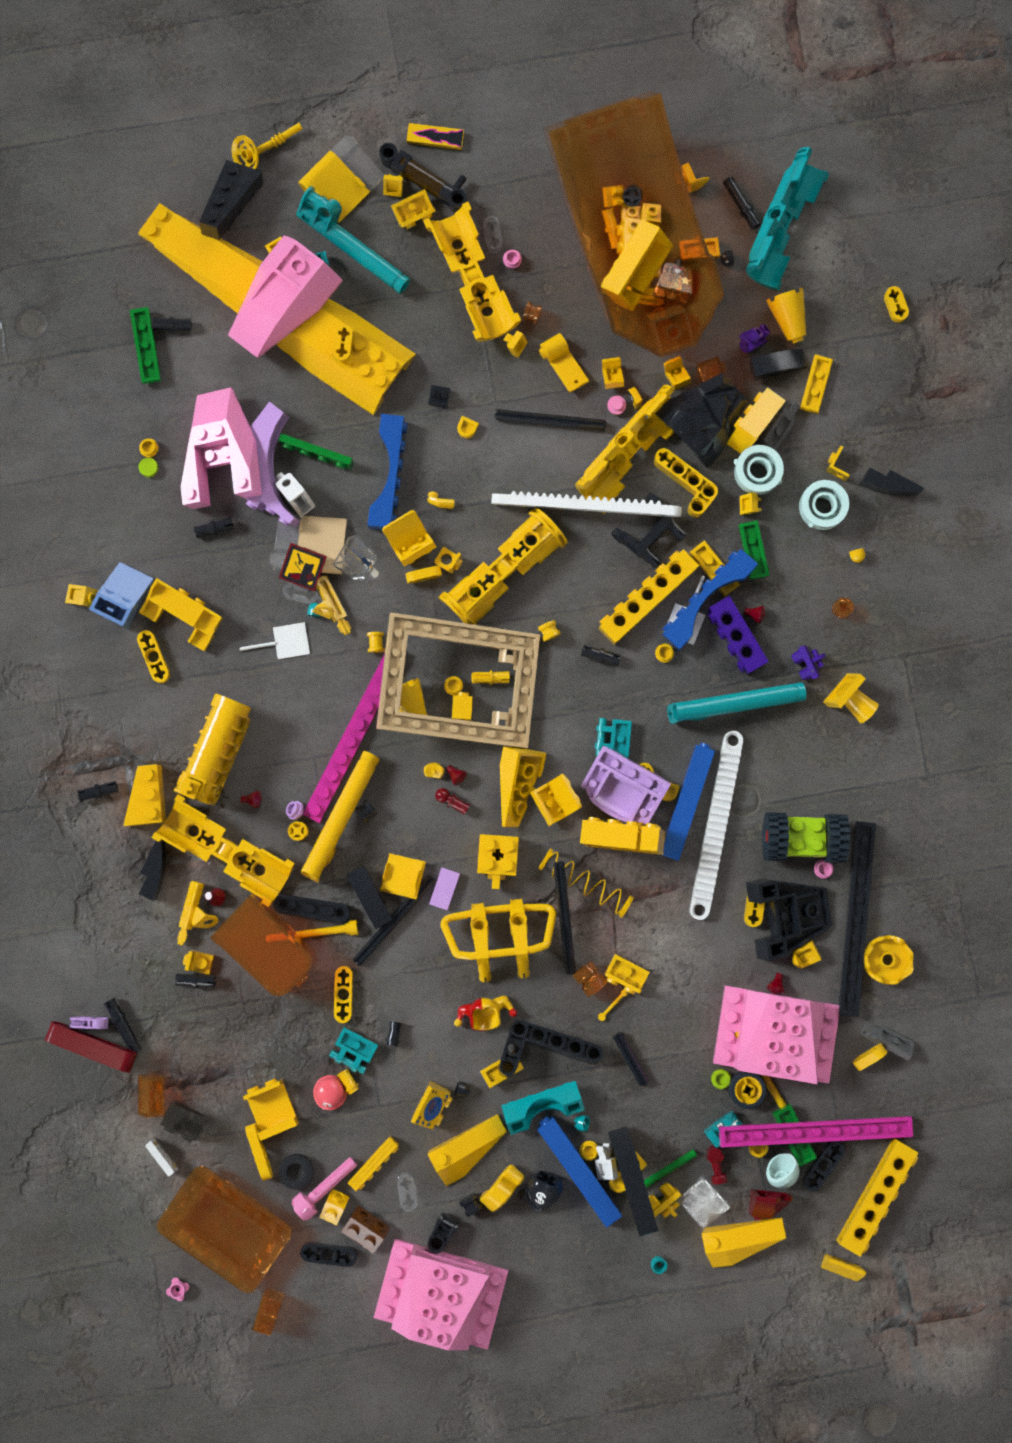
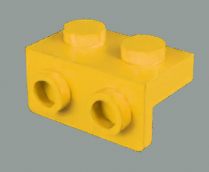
M425 189L391 205L399 226L402 228L406 227V229L415 226V221L421 218L426 220L433 217L432 213L436 211Z
M614 954L604 975L608 977V982L616 986L620 983L625 986V991L634 995L635 992L641 993V988L650 972Z

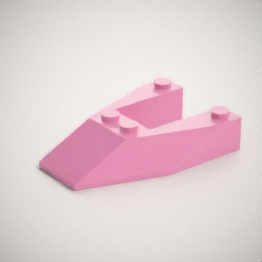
M231 387L197 395L181 483L182 502L184 506L198 509L211 506L207 469L231 464L234 494L243 498L262 495L256 439Z

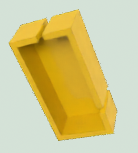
M642 220L635 228L632 237L625 244L622 253L614 262L612 269L601 285L602 289L616 304L632 312L642 296L626 289V287L629 286L645 293L674 246L660 227Z
M589 817L588 820L582 821L580 844L594 848L663 855L666 832L657 824L646 823V826H642L638 822L627 821V824H623L619 820L608 819L607 822H604L600 818Z

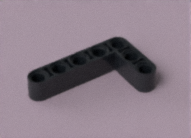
M517 1020L509 1030L499 1062L498 1072L504 1078L514 1075L525 1043L592 1065L602 1059L603 1050L596 1044L523 1020ZM521 1026L524 1029V1033L522 1035L516 1034L514 1027ZM534 1032L542 1034L543 1038L541 1041L534 1040ZM558 1038L561 1041V1046H553L551 1039ZM511 1044L516 1045L518 1052L515 1054L510 1053L508 1046ZM570 1045H578L579 1053H573L570 1050ZM589 1050H595L598 1053V1058H590ZM504 1063L511 1064L512 1072H505L502 1065Z
M625 1126L609 1131L608 1134L639 1237L658 1232L628 1128Z

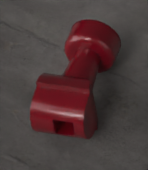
M711 1145L708 1147L707 1155L705 1156L712 1164L714 1175L711 1176L712 1184L728 1182L727 1175L722 1173L721 1166L724 1154L719 1148Z

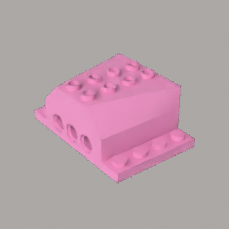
M724 986L713 1063L734 1067L738 1071L813 1084H817V1082L829 1084L839 1020V1005ZM737 1031H739L738 1038H736L734 1035V1033H736Z
M395 1238L374 1318L392 1323L391 1329L409 1340L445 1350H468L469 1345L488 1350L508 1269L443 1251L432 1253L428 1247Z

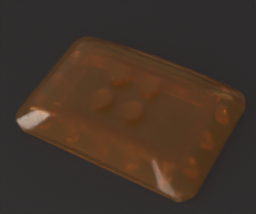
M197 1166L191 1172L157 1223V1230L162 1236L244 1293H251L257 1288L292 1235V1229L288 1223L206 1166Z

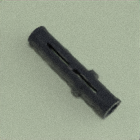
M733 176L728 177L722 184L737 205L740 216L744 217L751 230L758 228L761 222L753 211L754 207L748 203Z
M116 998L105 1002L104 1005L112 1018L111 1022L115 1023L128 1049L134 1052L140 1051L142 1047L125 1018L126 1014L120 1009Z

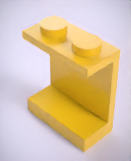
M276 1078L265 1082L266 1086L258 1088V1085L247 1089V1094L243 1096L244 1100H248L259 1128L257 1134L260 1141L299 1124L282 1079L278 1081Z

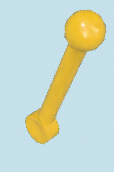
M623 989L617 999L603 1013L598 1015V1019L604 1021L606 1015L623 997L628 995V992Z

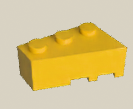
M768 387L763 393L759 392L753 400L755 402L753 406L750 404L743 413L746 416L744 418L740 417L734 424L736 429L726 443L740 454L758 440L759 436L786 401Z
M162 765L137 766L123 826L165 823L166 810Z

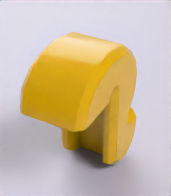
M513 1164L508 1165L490 1189L482 1193L480 1201L491 1212L497 1211L523 1182L524 1175Z

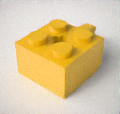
M480 834L477 873L488 874V879H492V889L499 890L500 880H505V875L516 876L519 837ZM497 849L500 850V853L504 854L500 861H496V858L492 857L493 852L496 853L495 850Z

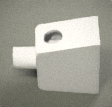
M281 472L276 476V487L301 518L316 507L307 492L291 473L285 474Z

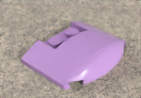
M603 745L581 787L582 789L585 788L590 797L589 799L608 815L625 822H644L646 824L650 822L671 783L658 774L624 757L621 753Z

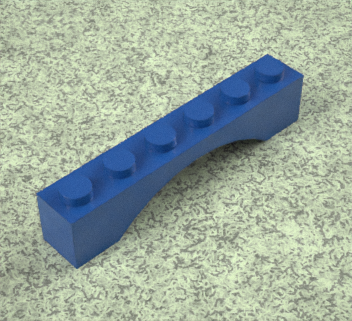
M381 414L379 434L388 450L390 469L383 492L369 508L367 524L369 529L382 530L384 526L396 520V515H393L394 508H398L399 502L396 490L400 489L401 478H398V474L403 469V459L400 458L401 452H405L406 441H403V434H407L408 423L405 422L404 416Z
M742 549L738 552L733 551L727 558L729 562L725 566L721 565L715 571L716 576L712 581L708 579L702 585L703 590L699 595L695 593L689 599V606L686 609L682 607L676 614L678 618L673 623L669 621L662 629L665 631L663 636L679 651L693 637V626L696 616L707 598L726 585L745 581L758 566V563Z

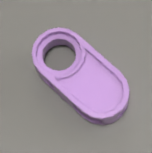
M70 1017V1028L108 1029L109 1018Z

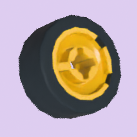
M739 1071L732 1076L728 1086V1093L732 1101L744 1109H753L761 1105L767 1093L764 1080L755 1073ZM746 1085H748L751 1088L749 1093H745L743 1091L745 1090Z

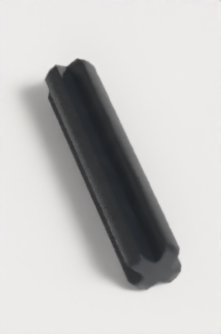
M616 1033L613 1035V1038L639 1086L646 1085L649 1080L623 1033Z

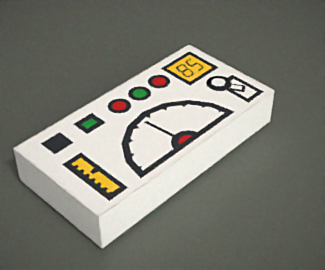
M155 1138L145 1145L167 1176H171L178 1170L177 1166Z

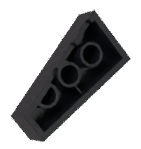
M229 160L225 161L199 221L202 235L217 240L221 239L232 225L234 218L238 214L240 215L245 204L254 197L256 190L262 187V171Z

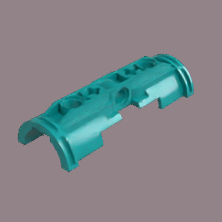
M810 147L800 148L792 165L785 171L749 253V263L746 268L747 275L756 283L772 290L779 291L782 285L781 279L791 259L789 256H784L783 252L790 239L787 230L792 218L798 220L806 201L815 203L823 183L829 177L827 171L807 165L812 153Z

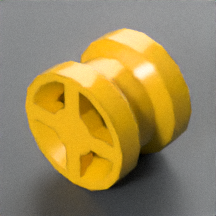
M555 620L538 627V630L543 634L542 639L544 642L561 635L560 630L556 628L557 623Z
M293 822L288 827V835L293 840L301 841L308 836L309 829L303 822Z

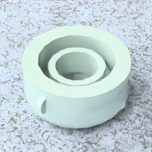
M765 445L751 446L745 449L738 459L734 460L735 480L740 488L747 493L766 494L782 483L783 461L780 455L771 447ZM754 463L763 465L767 470L766 476L755 478L750 472V466Z
M820 480L812 483L804 491L799 501V511L802 519L810 528L818 530H828L837 526L845 518L849 510V498L846 491L838 483L830 480ZM824 498L828 500L832 507L831 512L820 513L815 506L816 499Z

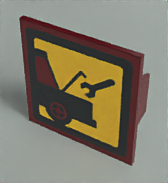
M290 543L279 578L315 591L327 556Z

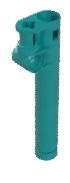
M310 186L301 198L296 216L388 286L394 288L397 293L402 294L410 284L411 279L337 224L342 210L340 203L335 199L329 200L325 196L321 197L315 192V188Z
M802 682L676 702L668 705L667 715L669 722L675 724L685 720L697 721L716 715L801 702L806 700V688Z

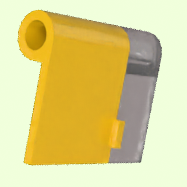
M344 135L298 184L304 191L313 186L315 192L321 197L325 196L329 200H337L342 209L338 219V223H340L383 180L384 174L359 148L357 140L352 135Z

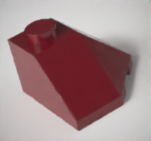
M751 1189L749 1214L751 1217H754V1220L758 1221L765 1220V1218L771 1219L793 1201V1196L786 1192Z

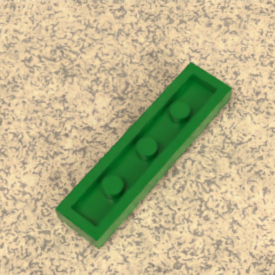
M149 307L130 310L141 382L143 385L161 382Z
M282 433L279 436L278 441L280 445L287 451L292 452L294 449L299 451V454L308 458L310 456L317 457L318 461L328 464V462L334 463L337 468L346 470V468L352 469L354 461L351 457Z

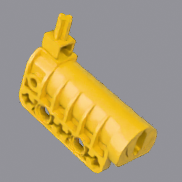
M216 693L211 702L212 708L209 716H205L206 723L204 728L199 731L201 735L198 742L193 745L195 747L191 758L188 757L187 759L189 760L188 766L185 771H182L177 781V786L174 788V791L213 806L220 797L251 720L248 717L251 710L250 707Z

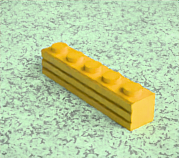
M389 1136L348 1181V1184L355 1191L361 1190L365 1186L364 1183L372 1179L373 1173L375 1171L378 1172L382 1168L381 1164L383 1162L386 1163L391 1158L390 1154H394L399 1149V1143Z

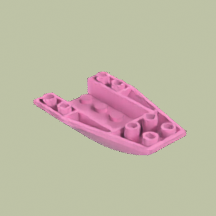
M284 235L261 263L228 336L259 358L317 313L343 280L314 253L295 239Z

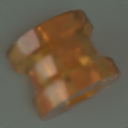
M528 301L522 319H529L537 324L542 311V305L536 306Z
M846 597L838 599L832 606V612L838 618L847 617L854 609L853 602Z

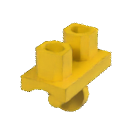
M665 1182L659 1188L664 1197L659 1201L654 1194H651L649 1200L654 1217L661 1213L665 1218L670 1214L675 1218L678 1215L675 1209L680 1206L676 1200L681 1194L676 1187L673 1188L668 1182Z

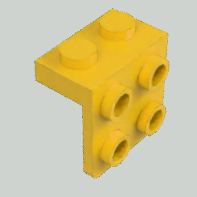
M415 510L407 512L382 528L388 542L404 567L436 548L434 541L427 533Z
M564 774L530 792L548 826L582 808L579 796L575 794L570 780Z

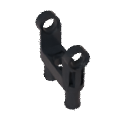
M651 492L645 497L647 503H649L650 500L653 501V504H656L657 501L661 502V500ZM659 516L661 520L639 543L617 527L611 532V535L620 544L627 546L638 558L645 559L655 569L662 559L650 550V546L665 530H669L679 541H682L688 534L676 522L675 517Z

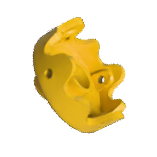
M890 935L879 936L869 942L865 948L863 964L866 972L875 981L883 984H898L913 972V952L905 941L899 937ZM886 954L892 956V962L889 965H885L882 960Z

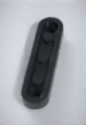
M286 894L278 895L273 902L274 910L280 914L337 923L345 922L350 917L349 907L338 902ZM282 900H285L287 902V906L285 908L281 907L280 902ZM339 909H342L344 911V915L342 917L338 916L337 911Z

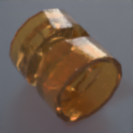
M592 960L579 968L575 974H572L575 981L583 985L582 990L587 997L594 995L608 984L604 976L597 973L598 968Z

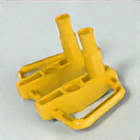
M522 898L510 899V904L484 907L483 902L479 904L472 903L471 910L452 913L443 917L440 926L455 958L477 960L481 982L485 983V977L487 982L492 978L490 958L516 955L518 976L523 978V973H525V978L530 975L528 954H533L550 947L557 912L549 904H523ZM510 912L509 921L514 948L489 950V927L486 914ZM525 912L549 913L543 942L528 946V924ZM471 918L470 926L475 952L459 951L449 928V922Z

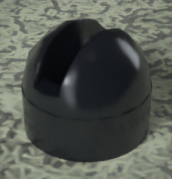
M732 250L725 251L720 256V261L724 266L734 265Z
M458 1081L454 1096L465 1098L469 1095L470 1088L467 1083Z

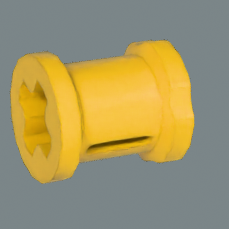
M384 632L367 633V637H369L368 653L385 652L382 643Z

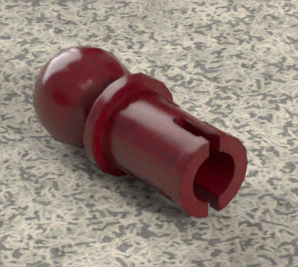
M440 788L435 793V798L438 802L449 803L447 805L448 808L451 807L465 815L470 807V804L456 797V794L453 797L450 796L449 791L445 788Z

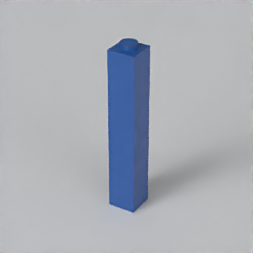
M700 743V745L694 746L665 834L664 851L661 856L676 861L680 859L715 750H712L708 744Z
M554 1116L542 1118L538 1122L537 1130L607 1228L622 1217L621 1211L581 1157Z

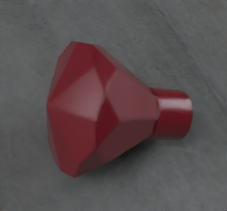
M762 605L752 609L745 608L744 615L750 616L760 624L765 617V606Z
M452 765L446 768L454 786L463 782L467 776L466 771L455 769Z
M254 791L248 796H241L240 802L259 809L262 803L260 791Z
M215 888L205 894V898L215 907L221 906L226 897L225 892L221 888Z
M776 973L775 978L767 985L766 989L773 994H784L785 991L782 983L784 975Z

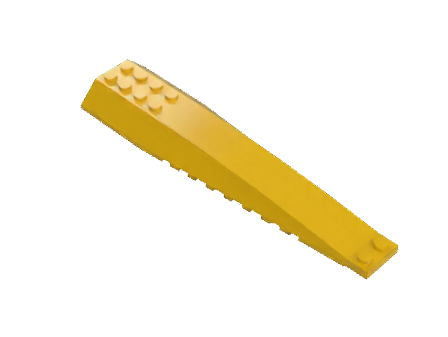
M160 203L138 232L139 236L153 244L159 252L238 314L263 261L222 238L217 240L202 235L200 226L172 212ZM328 299L317 313L276 344L312 375L373 416L384 402V394L401 370H406L416 356L414 352L377 327L331 299ZM341 325H348L353 332L351 357L345 363L338 362L333 354L335 332ZM346 330L340 334L343 339L342 341L345 342V337L349 335ZM342 346L341 352H337L340 357L347 354L345 353L344 346Z

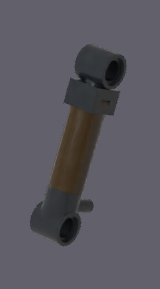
M384 143L380 147L379 156L384 167L391 168L392 172L397 176L401 175V177H405L423 190L425 189L426 192L449 206L452 212L456 213L462 207V204L467 202L466 192L460 189L467 180L464 175H460L452 186L415 162L412 156L402 149L398 153L397 147L394 144ZM388 153L393 154L390 158L385 157ZM461 199L462 202L457 204L454 200Z

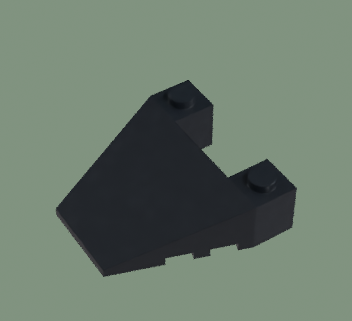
M768 879L746 882L748 901L760 904L766 902L771 936L754 940L757 959L773 961L785 958L796 948L805 945L806 941L815 938L832 926L827 888Z

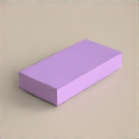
M441 868L429 903L430 905L448 910L460 873Z

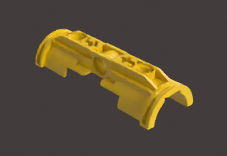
M469 202L462 204V207L453 216L441 221H432L428 218L423 220L427 230L433 233L451 272H460L465 287L459 290L475 327V331L472 332L476 341L485 342L510 332L519 325L521 319L518 312L514 314L504 290L500 292L494 276L491 275L486 278L483 276L478 262L484 260L485 256L477 240L478 231L470 216L471 206ZM461 241L463 243L462 248H453V242ZM464 253L465 259L469 260L467 265L462 263L460 254ZM478 291H480L481 294L484 293V294H483L484 303H482V304H481L480 297H479V296H478V297H475V296H477V292H478ZM489 307L493 313L490 316H484L482 310Z
M663 385L657 394L642 406L585 470L583 477L575 483L576 489L586 500L589 496L593 500L599 497L600 501L604 497L608 501L611 498L615 499L626 487L620 480L632 468L633 465L629 460L640 448L646 452L659 436L668 440L674 433L670 427H667L654 414L667 400L671 399L670 395L674 392L671 386Z
M534 507L528 513L530 517L498 548L502 554L490 566L483 562L468 577H464L448 593L444 591L438 596L441 602L450 607L463 623L476 625L494 608L493 603L509 589L503 581L516 569L524 575L537 562L541 564L558 547L562 549L568 544L561 530L540 509ZM533 535L536 537L537 543L530 546L526 543V538ZM521 542L525 548L529 549L528 552H526V549L521 552L522 557H513V550L518 551L522 548ZM486 575H488L489 577L493 575L494 583L488 582L485 585V588H487V590L484 591V588L482 587V585L478 584V582L481 581V583L483 584L486 581ZM474 587L481 590V595L477 598L470 595V590Z
M177 794L174 799L173 810L165 823L154 832L151 838L158 842L164 840L182 852L189 851L206 862L211 855L216 856L227 863L223 871L224 873L241 882V887L262 898L261 903L269 907L286 884L295 863L289 859L284 862L242 839L239 846L223 837L226 831L225 828L208 819L207 815L186 804V799ZM193 825L199 828V834L195 837L189 834V828ZM204 830L206 831V833L204 834L206 837L211 838L212 836H214L213 840L215 841V844H210L208 846V841L204 838H201ZM246 855V860L250 863H252L253 860L256 861L251 866L250 871L248 870V868L250 867L249 865H240L241 861L239 860V857H244ZM259 864L265 867V873L262 876H258L255 873V867Z

